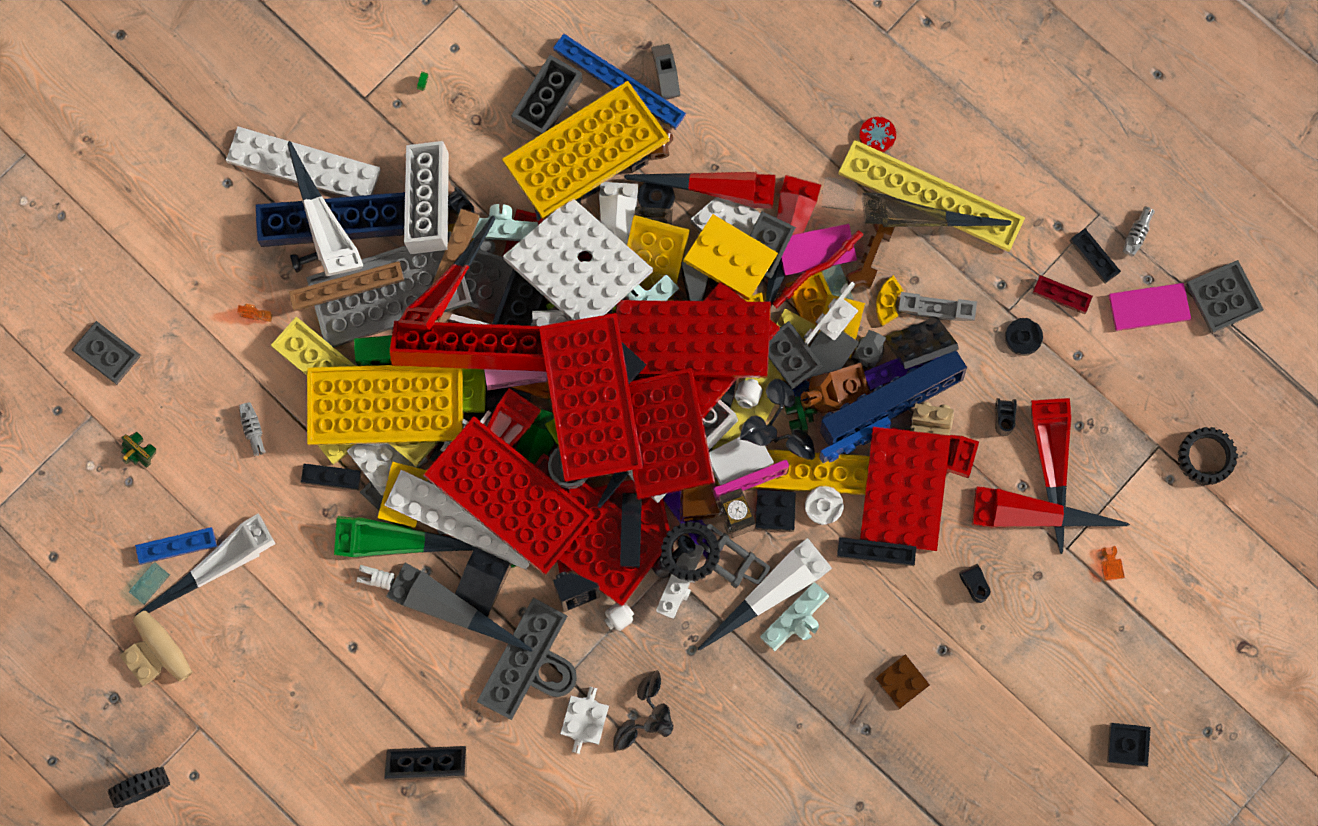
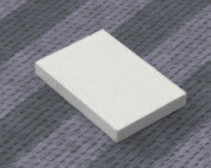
M740 437L709 452L712 469L720 485L764 469L774 463L765 446L740 440Z

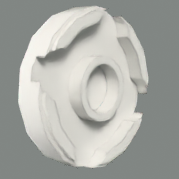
M819 486L812 489L805 500V510L808 517L821 525L837 521L844 509L840 493L829 486Z

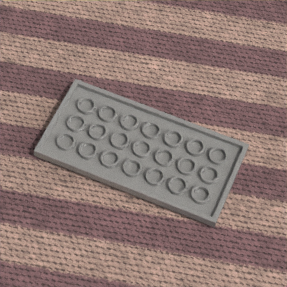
M451 231L448 232V242L452 234ZM403 246L362 259L363 267L359 270L326 276V273L322 272L306 277L308 285L311 286L398 261L401 264L404 276L403 282L315 305L323 339L332 347H337L353 342L354 338H365L393 329L394 321H399L406 308L432 286L445 250L410 254L407 247ZM465 276L444 312L472 304Z

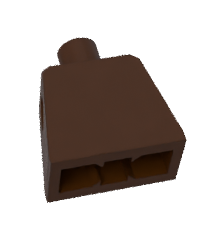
M710 484L681 490L680 522L717 518L719 509Z

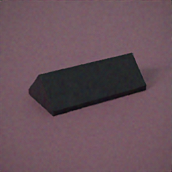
M466 746L387 749L384 777L386 780L467 777Z

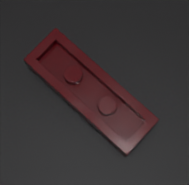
M1039 275L1032 292L1034 295L1082 314L1087 313L1093 298L1090 294Z

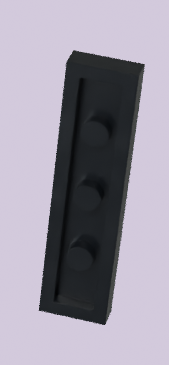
M839 537L837 557L914 567L917 546Z

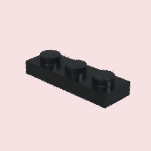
M1086 228L1070 239L1071 244L1104 284L1121 272Z
M304 463L301 483L359 491L362 472L360 470Z

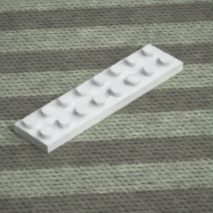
M237 127L226 158L227 163L298 183L287 145L289 141ZM292 142L317 189L343 197L373 194L381 171L380 167Z
M403 470L400 471L385 506L525 570L528 569L530 564L435 485Z

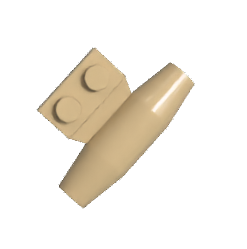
M142 611L133 618V622L143 642L134 643L120 657L141 685H148L160 675L163 667L179 682L188 678L193 672L182 651L164 627L147 611Z

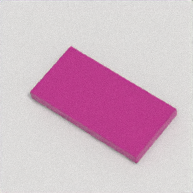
M849 224L792 235L780 259L784 276L804 272L827 261L842 246L841 244L852 236ZM855 248L849 252L847 251L834 265L857 261Z
M1184 283L1110 293L1108 295L1115 331L1191 320Z
M787 460L715 487L713 490L715 500L719 501L785 475L789 468Z

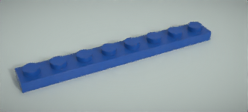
M563 34L553 47L555 52L613 90L628 81L652 115L676 130L685 118L686 113L566 34Z

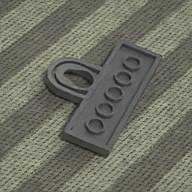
M533 597L513 636L532 648L533 651L530 652L508 644L477 702L512 721L530 686L552 697H562L569 694L576 685V670L571 662L550 651L568 616ZM546 663L554 664L563 675L562 681L559 683L543 681L539 676L541 666Z

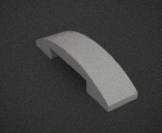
M901 292L899 311L927 318L938 317V319L975 321L977 301L961 299L953 301L921 297L920 294Z

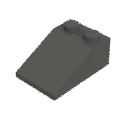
M682 262L681 273L688 301H704L710 277Z

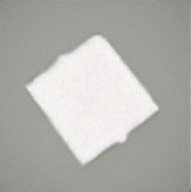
M825 177L824 190L821 192L823 194L822 207L854 211L855 201L858 197V194H856L857 183L848 179Z

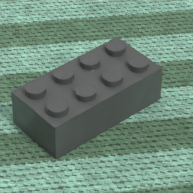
M549 55L512 113V123L536 137L554 127L581 84L582 72Z

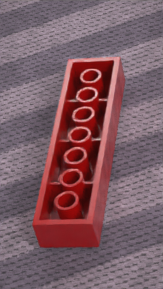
M394 321L390 346L392 366L546 372L539 326L434 322L430 330L404 328L400 326L398 321Z

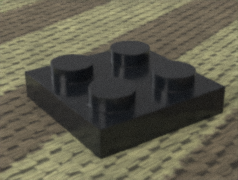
M757 490L755 529L794 532L796 492Z
M1110 723L1107 763L1148 767L1151 727Z

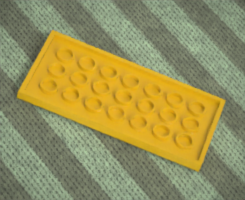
M626 81L502 158V161L544 220L558 208L583 196L669 142L670 139L631 84Z
M392 365L307 368L308 445L453 441L463 430V368Z

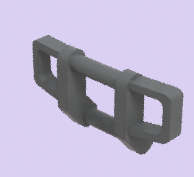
M707 524L706 527L720 536L718 539L720 551L726 545L744 558L734 575L718 564L713 571L728 580L734 588L739 586L743 578L754 584H760L769 572L770 566L757 558L751 551H746L729 539V535L722 533L713 525ZM699 535L696 541L708 553L706 563L710 555V548L703 542V537ZM753 560L763 567V571L758 579L745 574Z

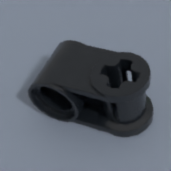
M455 187L454 191L448 195V208L457 216H459L461 209H468L476 214L473 204L458 187Z
M996 398L995 429L1000 436H1008L1015 427L1016 399L1006 401ZM1001 423H1008L1010 429H1004L1001 426Z
M975 564L960 571L959 576L972 600L976 603L985 602L991 590L980 566ZM977 591H984L985 593L983 596L981 594L977 595Z

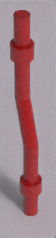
M858 230L848 240L846 239L841 244L842 246L827 261L804 271L789 287L786 286L781 291L782 294L772 305L777 309L787 298L790 299L794 292L809 277L832 267L847 251L849 252L854 248L853 245L864 234Z

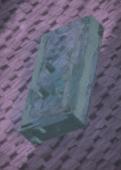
M840 264L822 271L831 295L840 297L842 295L840 290L847 281ZM851 291L845 298L854 299Z
M154 562L130 589L129 593L145 605L168 579L170 574Z

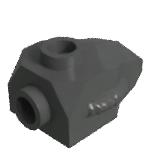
M868 330L866 336L858 340L859 343L854 350L855 354L852 359L857 361V363H862V367L865 369L867 367L874 368L884 355L883 343L886 337Z

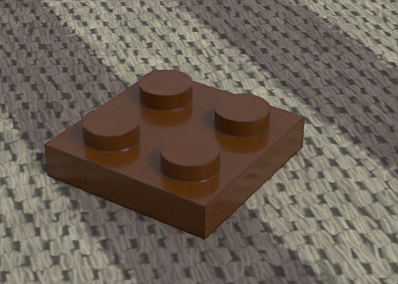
M906 654L874 678L898 709H901L930 686Z

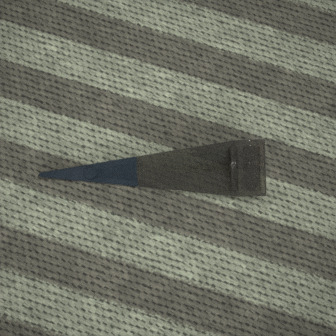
M862 193L865 224H882L883 227L1009 226L1012 223L1010 220L936 209L883 193Z

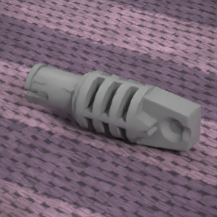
M1150 207L1143 208L1139 219L1133 223L1126 238L1123 252L1131 257L1142 246L1150 229L1149 222L1155 213L1153 209L1149 212Z
M251 403L239 405L240 421L246 439L250 440L253 455L259 456V451L260 455L266 453L261 439L263 434Z

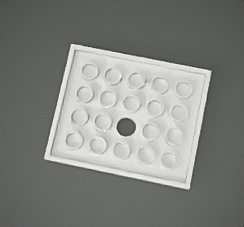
M575 199L555 210L503 256V259L571 321L605 315L653 272L651 266ZM582 251H587L591 253L592 259L590 262H580L577 258L578 254Z

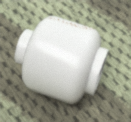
M754 379L743 380L738 385L735 399L739 406L750 409L758 405L763 390L758 381Z
M615 603L605 611L607 618L604 621L610 629L615 628L621 631L633 622L632 616L634 613L626 603L623 607Z

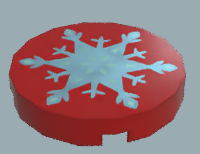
M875 116L867 119L862 124L859 131V139L861 143L884 153L893 147L897 131L890 120Z

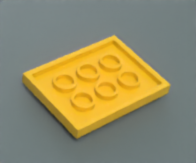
M712 214L683 262L716 282H722L736 294L749 301L778 253Z
M634 215L627 246L653 268V272L639 285L648 291L666 274L677 285L690 230ZM675 293L666 301H668L669 299L673 300Z

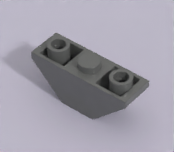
M670 44L651 47L662 98L679 97L678 74Z

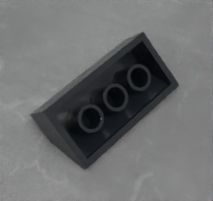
M562 572L556 575V579L553 580L564 612L600 598L598 583L574 573L567 574V572Z

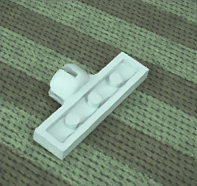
M494 204L490 207L488 218H479L472 238L477 236L492 215L496 220L485 239L521 241L538 226V222L512 220V208L503 204L502 214H499V204Z
M666 274L650 290L646 291L640 285H637L622 300L666 301L679 287Z
M814 582L760 638L773 651H776L792 634H797L803 640L810 639L812 636L809 632L811 631L815 634L819 628L818 621L812 617V614L829 598L828 593Z

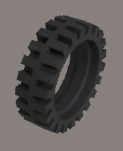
M1214 427L1199 428L1187 435L1180 444L1178 463L1180 462L1181 465L1179 467L1181 470H1184L1183 474L1189 476L1191 481H1196L1197 484L1213 485L1225 480L1234 471V467L1237 465L1236 459L1238 458V453H1236L1237 447L1233 445L1234 441L1228 438L1229 435L1227 433H1222L1223 430H1216ZM1198 439H1214L1223 447L1226 460L1225 465L1219 472L1214 474L1201 473L1192 465L1189 457L1190 448Z
M683 522L679 526H674L671 531L669 530L667 536L663 539L661 547L663 562L668 571L678 579L689 582L698 581L699 579L706 578L717 567L720 559L719 543L714 533L705 525L697 522ZM687 533L701 535L707 540L710 547L708 561L696 570L682 569L675 564L672 558L674 542L680 536Z
M157 767L121 781L108 789V794L114 808H120L160 792V790L170 785V781L164 767Z

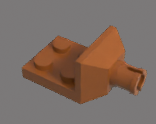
M862 363L811 377L809 391L801 394V400L808 398V400L803 401L802 404L805 407L814 405L823 414L840 410L841 406L846 403L852 404L856 402V399L863 394L869 395L870 391Z

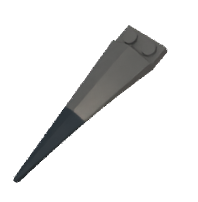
M406 562L386 596L404 607L524 650L533 651L528 645L429 575Z

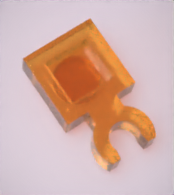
M251 304L238 305L237 313L242 318L271 322L273 314L270 311L258 310L256 306Z
M1116 546L1111 547L1112 554H1108L1105 547L1101 549V554L1106 559V561L1101 562L1104 582L1125 578L1122 560L1115 558L1117 554Z

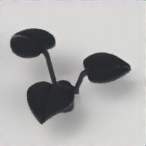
M775 378L767 385L766 394L772 403L779 405L778 410L768 425L759 416L749 417L742 427L740 440L766 447L772 441L776 443L787 438L786 446L793 454L807 460H813L815 458L814 444L806 432L794 430L791 435L786 434L777 437V429L772 424L783 409V406L790 408L794 405L795 394L785 381Z
M658 670L646 676L637 689V697L640 700L646 699L653 709L651 715H649L644 725H635L633 719L627 720L620 725L613 741L615 752L630 747L637 737V729L639 728L644 729L650 734L659 733L663 737H667L672 733L674 726L669 706L661 703L655 707L651 702V697L656 696L661 687V675Z

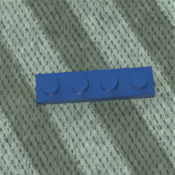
M885 417L821 450L820 460L822 463L827 461L833 462L839 458V455L854 451L856 446L868 444L871 442L873 427L890 428L891 421L888 417Z
M210 527L138 544L135 547L138 562L140 565L215 548L217 544L214 529Z

